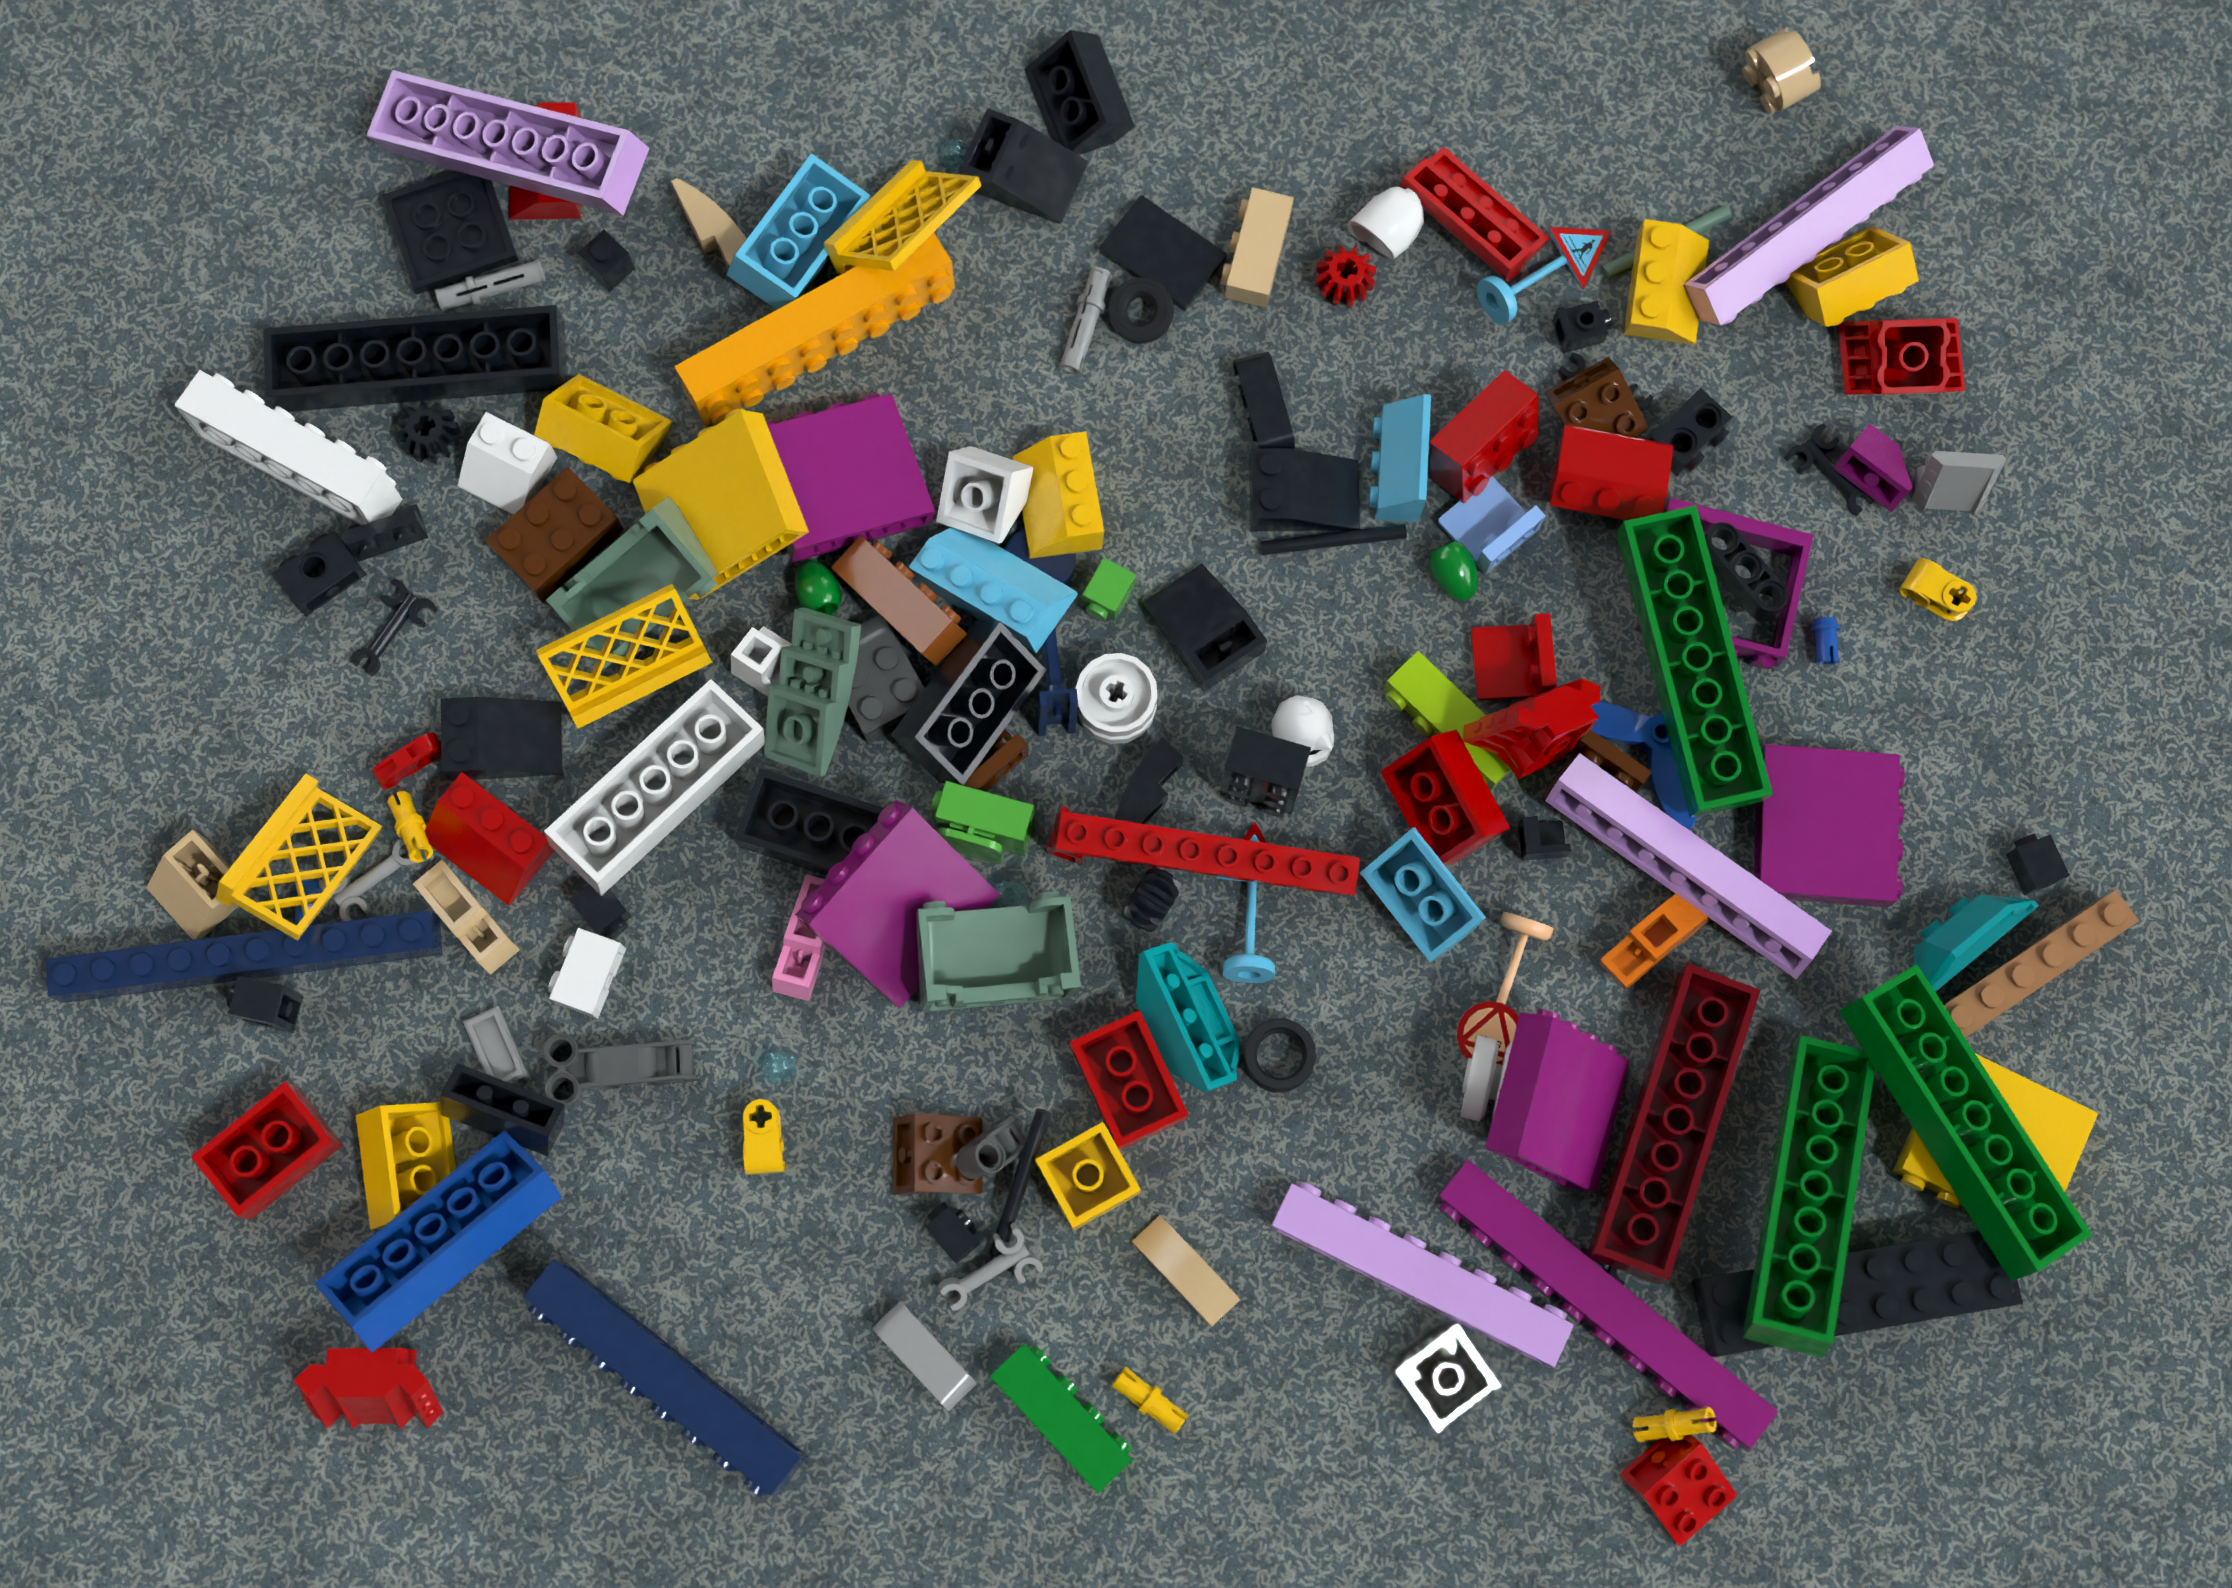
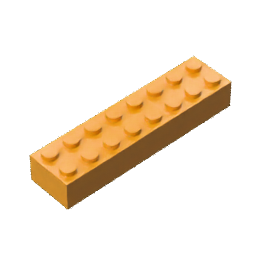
M933 232L894 271L856 266L674 366L682 388L704 426L706 427L711 423L717 425L725 420V415L730 411L739 409L742 406L749 408L757 405L763 400L764 394L775 388L783 390L794 383L795 377L805 371L813 373L820 370L826 365L827 359L838 353L840 355L849 354L857 348L858 342L869 336L877 338L883 335L890 328L889 325L899 319L907 321L914 318L921 311V307L932 301L937 304L946 300L952 294V290L955 289L952 260Z

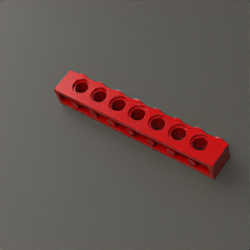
M1064 811L1056 813L1051 851L1340 896L1355 895L1360 858Z

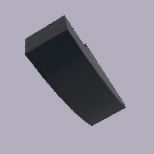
M1163 737L1148 752L1132 775L1121 798L1115 820L1145 824L1167 802L1168 793L1161 787L1183 766L1184 757Z

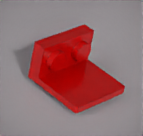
M1550 613L1535 614L1531 623L1526 625L1472 628L1470 634L1476 698L1478 700L1529 698L1556 688L1557 677Z
M1691 1434L1684 1435L1682 1440L1672 1441L1669 1437L1657 1440L1619 1474L1627 1486L1647 1502L1672 1540L1679 1546L1683 1545L1737 1496L1704 1445Z

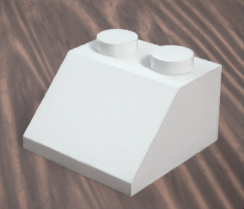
M486 412L467 443L457 486L514 515L537 494L558 457L550 443Z
M972 446L949 451L936 522L996 543H1001L1027 502L1033 467Z

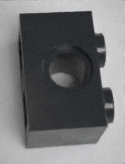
M335 531L318 536L310 543L308 549L298 556L293 555L286 558L280 563L279 569L272 573L294 605L305 617L367 575ZM325 566L321 576L311 578V573L316 567Z
M238 976L236 985L231 986L227 995L228 1014L248 1024L294 1033L304 996L284 985Z

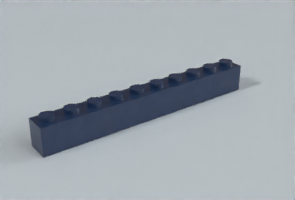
M428 910L310 925L298 941L280 930H270L46 959L48 997L62 1003L233 982L237 981L238 976L256 979L443 955L440 918Z

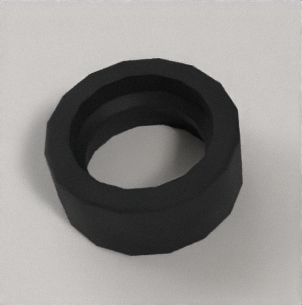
M1286 1018L1270 1019L1259 1024L1249 1034L1243 1050L1244 1067L1249 1078L1260 1088L1273 1093L1289 1092L1300 1087L1311 1075L1316 1062V1046L1310 1033L1299 1023ZM1283 1033L1291 1036L1298 1042L1302 1051V1061L1294 1074L1285 1078H1275L1267 1075L1261 1069L1257 1061V1050L1260 1043L1266 1037L1272 1034Z

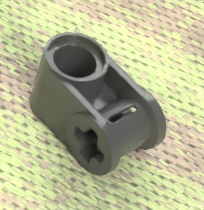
M1012 1113L989 1125L982 1134L960 1149L956 1157V1164L959 1172L964 1177L977 1179L996 1173L1010 1162L1021 1157L1026 1141H1024L1014 1125L1015 1117ZM979 1154L982 1156L983 1165L980 1163Z

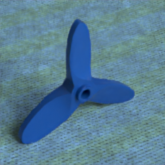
M1598 702L1592 705V709L1599 718L1590 730L1606 740L1640 746L1647 753L1648 769L1651 771L1649 779L1662 812L1691 830L1695 825L1697 816L1690 818L1662 710L1658 715L1649 717L1606 702ZM1655 732H1658L1662 739L1658 738Z

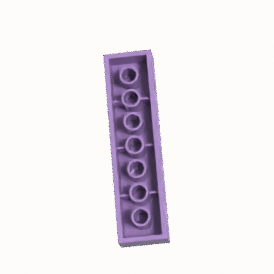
M394 70L391 72L366 135L389 153L623 216L649 151V147L629 130Z

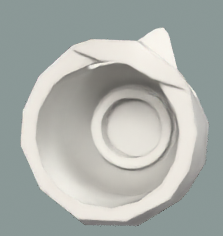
M1389 188L1381 194L1373 196V199L1349 221L1348 231L1359 241L1368 243L1381 255L1392 260L1404 252L1418 236L1424 223L1421 201L1417 194L1409 188Z
M1300 695L1293 696L1279 704L1272 719V736L1311 747L1310 751L1321 750L1314 755H1309L1306 767H1313L1325 761L1334 745L1332 715L1326 706L1317 699Z

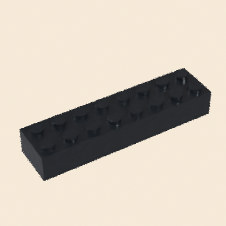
M557 305L263 328L265 398L273 408L278 406L287 412L552 391L567 382L565 326Z
M1979 1230L1850 1252L1846 1256L1834 1337L2023 1304L2018 1279L2015 1281L2010 1280ZM1754 1269L1691 1280L1706 1353L1711 1357L1776 1347L1743 1338Z

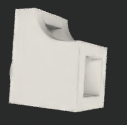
M764 626L759 631L752 627L731 654V674L768 696L769 686L779 684L781 649L792 644Z

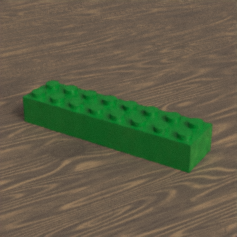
M1697 506L1623 521L1616 531V536L1689 817L1763 802L1773 793Z
M1918 964L1839 1010V1013L2011 1281L2039 1272L2092 1236L2091 1231Z
M1800 1035L1791 1052L1743 1334L1745 1339L1823 1358L1833 1345L1875 1067L1864 1050Z

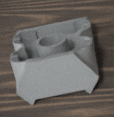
M1934 451L1933 454L1925 458V465L1917 467L1915 470V492L1912 500L1922 513L1925 509L1970 511L1974 516L1985 503L2006 459L2003 455Z

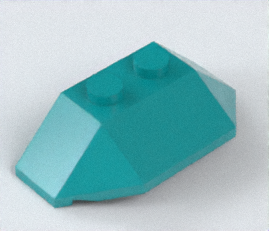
M1980 894L1969 901L1964 896L1947 910L1952 915L1942 924L1936 919L1919 933L1924 939L1915 945L1914 965L1918 964L1936 992L2039 907L2035 900Z
M1173 942L1141 952L1138 963L1136 1004L1142 1013L1168 1071L1203 1093L1236 1081L1240 1039L1208 972L1191 957L1180 952L1179 947Z

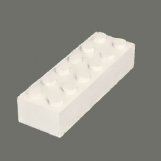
M199 370L174 405L199 437L361 526L391 516L403 500L395 488L396 482L385 473L387 468L381 462L370 456L363 459L355 455L356 451L341 440L337 439L335 443L324 438L325 434L310 423H306L305 426L298 424L289 412L278 406L274 410L265 406V402L249 390L241 393L234 389L235 386L232 382L220 374L215 373L212 377Z
M710 679L544 831L549 846L602 896L765 745L764 729Z

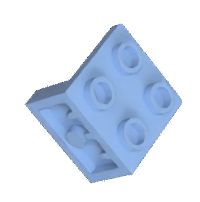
M1492 476L1482 493L1478 496L1473 495L1464 504L1460 501L1439 518L1438 524L1453 541H1458L1468 548L1475 564L1486 575L1540 529L1546 515L1536 505L1526 513Z

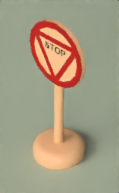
M1503 912L1501 925L1510 931L1519 933L1497 1001H1486L1473 1005L1464 1012L1457 1026L1456 1039L1458 1046L1467 1060L1468 1058L1472 1059L1478 1035L1497 1040L1499 1049L1496 1064L1502 1065L1506 1047L1513 1042L1519 1019L1516 1012L1506 1006V1002L1527 939L1531 937L1547 941L1551 938L1554 928L1508 912Z

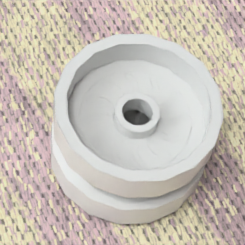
M1123 653L1104 654L1092 660L1083 669L1075 689H1077L1078 695L1077 717L1084 730L1095 739L1109 744L1128 743L1142 736L1152 724L1157 709V685L1150 669L1138 658ZM1113 697L1121 698H1118L1117 702L1110 701V699Z
M1477 1035L1472 1059L1468 1058L1461 1092L1465 1094L1460 1117L1480 1121L1485 1116L1488 1099L1495 1100L1492 1113L1493 1119L1512 1043L1506 1047L1503 1063L1500 1065L1496 1064L1499 1049L1497 1040Z

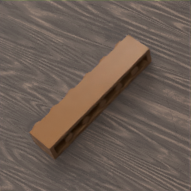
M2115 890L2071 917L1943 1003V1005L1966 1038L2139 922V920L2118 891Z

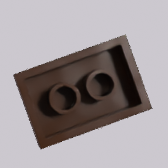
M567 467L485 541L493 553L543 603L623 532L624 529L618 517Z

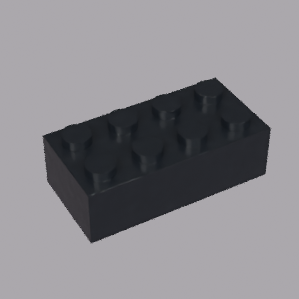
M976 620L968 630L967 635L956 646L891 736L939 783L948 781L964 785L1047 670L1001 621Z
M760 768L734 839L740 848L827 876L829 870L835 864L842 862L853 850L854 842L864 833H868L877 823L878 816L884 808Z

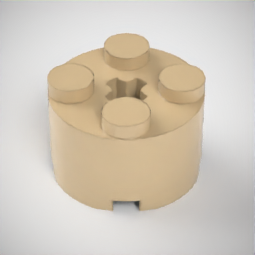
M1784 27L1747 48L1745 52L1747 66L1742 68V73L1751 87L1757 84L1763 92V95L1760 96L1761 103L1769 114L1786 109L1816 92L1821 86L1819 72L1812 75L1809 66L1815 62L1810 49L1795 30L1787 33L1788 27Z

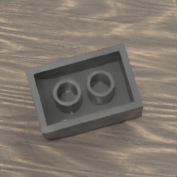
M880 614L861 623L857 664L847 707L867 744H870L894 731L925 690L893 631Z

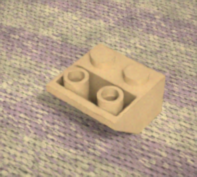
M191 830L162 856L146 887L192 940H199L205 937L239 907L234 903L227 907L216 900L219 881L230 869L231 865L207 838L195 830ZM250 888L245 896L249 898L255 891Z

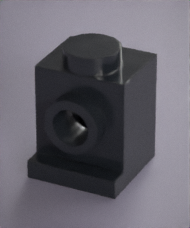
M1598 301L1566 309L1565 307L1557 308L1552 320L1562 353L1604 343L1608 330L1612 327L1608 310L1606 308L1600 309ZM1589 319L1590 325H1584L1581 323V320Z
M946 1202L941 1203L927 1216L931 1222L925 1227L956 1264L986 1240L980 1231L973 1236L970 1232L975 1227L973 1222L962 1209L954 1213Z

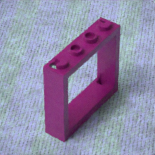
M1670 498L1663 512L1696 505L1704 533L1712 525L1718 522H1726L1733 525L1750 545L1792 556L1785 583L1788 599L1779 611L1771 647L1731 637L1736 657L1749 659L1753 666L1762 669H1771L1773 666L1778 667L1787 655L1814 535ZM1637 617L1635 630L1641 631Z

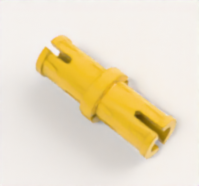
M406 791L396 792L401 804H397L393 794L387 801L396 821L395 831L399 838L403 839L410 860L416 863L424 862L420 850L423 849L427 859L433 855L432 846L429 844L424 832L426 829L425 821L421 815L417 814L411 794Z
M1125 1367L1111 1385L1113 1389L1138 1406V1412L1142 1415L1147 1413L1173 1435L1179 1430L1189 1415L1163 1396L1160 1388L1156 1385L1153 1388L1136 1376L1128 1367Z
M1704 1407L1680 1412L1678 1409H1668L1662 1415L1638 1416L1633 1420V1428L1649 1427V1430L1634 1432V1436L1641 1443L1667 1437L1672 1441L1682 1440L1684 1435L1714 1433L1716 1421L1700 1423V1419L1713 1418L1715 1414L1711 1407Z

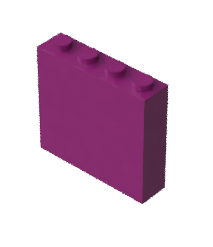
M892 393L883 396L871 394L862 398L860 402L846 405V403H836L829 406L825 411L814 414L811 412H801L794 415L791 420L779 423L776 421H766L809 530V533L786 546L792 562L850 547L860 535L869 542L931 524L935 509Z
M1765 744L1761 748L1773 795L1763 802L1756 803L1753 875L1787 900L1888 908L1896 903L1897 898L1901 897L1903 890L1902 877L1898 876V862L1902 859L1904 849L1903 840L1898 839V825L1902 824L1904 818V805L1899 803V789L1903 787L1905 780L1904 767L1900 766V755Z
M896 800L881 811L877 823L869 832L864 833L854 842L853 850L846 858L829 870L827 879L823 884L804 898L800 910L795 915L881 996L900 1009L920 986L917 910L923 909V904L935 901L946 902V907L954 908V912L987 909L999 896V893L912 807Z
M1537 1009L1536 1014L1520 1012L1485 1149L1562 1187L1596 1194L1629 1060L1617 1054L1615 1046L1598 1042V1036L1579 1031V1025L1559 1020L1560 1014L1545 1009Z

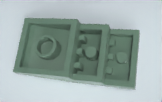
M805 607L794 609L792 645L782 647L779 684L769 686L764 757L820 777L826 775L839 739L850 699L857 664L861 624Z

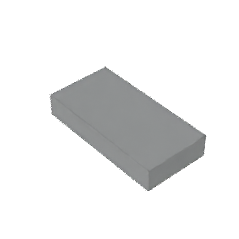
M499 1006L463 1021L485 1074L511 1084L529 1076Z

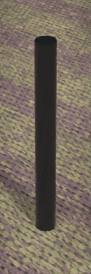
M1405 524L1265 540L1260 541L1262 555L1405 539L1407 538V530Z
M1036 1108L996 1233L1004 1242H1009L1012 1234L1010 1224L1016 1221L1051 1115L1049 1111ZM993 1240L989 1255L996 1258L1002 1253L998 1251Z

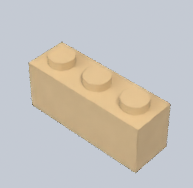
M1252 187L1249 200L1242 199L1237 219L1243 221L1241 232H1233L1229 252L1234 253L1232 265L1225 263L1220 285L1226 286L1225 298L1267 308L1292 212L1294 197Z

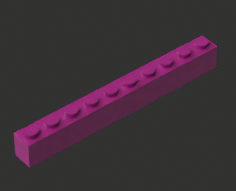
M1469 1160L1460 1166L1435 1198L1441 1203L1438 1209L1447 1218L1455 1223L1461 1219L1472 1228L1469 1235L1486 1248L1492 1244L1503 1253L1499 1259L1516 1273L1522 1269L1533 1278L1530 1284L1539 1293L1547 1298L1553 1294L1564 1303L1561 1310L1567 1313L1570 1318L1578 1323L1584 1319L1594 1327L1592 1335L1608 1348H1611L1614 1344L1625 1353L1622 1359L1630 1367L1639 1373L1646 1370L1657 1379L1654 1383L1657 1389L1671 1399L1677 1395L1686 1402L1688 1406L1685 1408V1411L1711 1407L1715 1417L1700 1419V1423L1707 1420L1709 1422L1716 1421V1428L1719 1429L1716 1436L1730 1448L1736 1450L1740 1446L1742 1449H1751L1779 1412Z

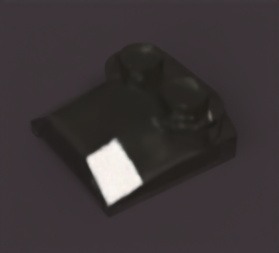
M1455 1321L1433 1328L1400 1353L1391 1367L1398 1381L1403 1384L1437 1433L1441 1432L1445 1425L1494 1388L1500 1387L1489 1368Z

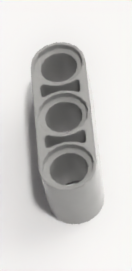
M901 1301L872 1327L881 1340L948 1411L978 1384Z

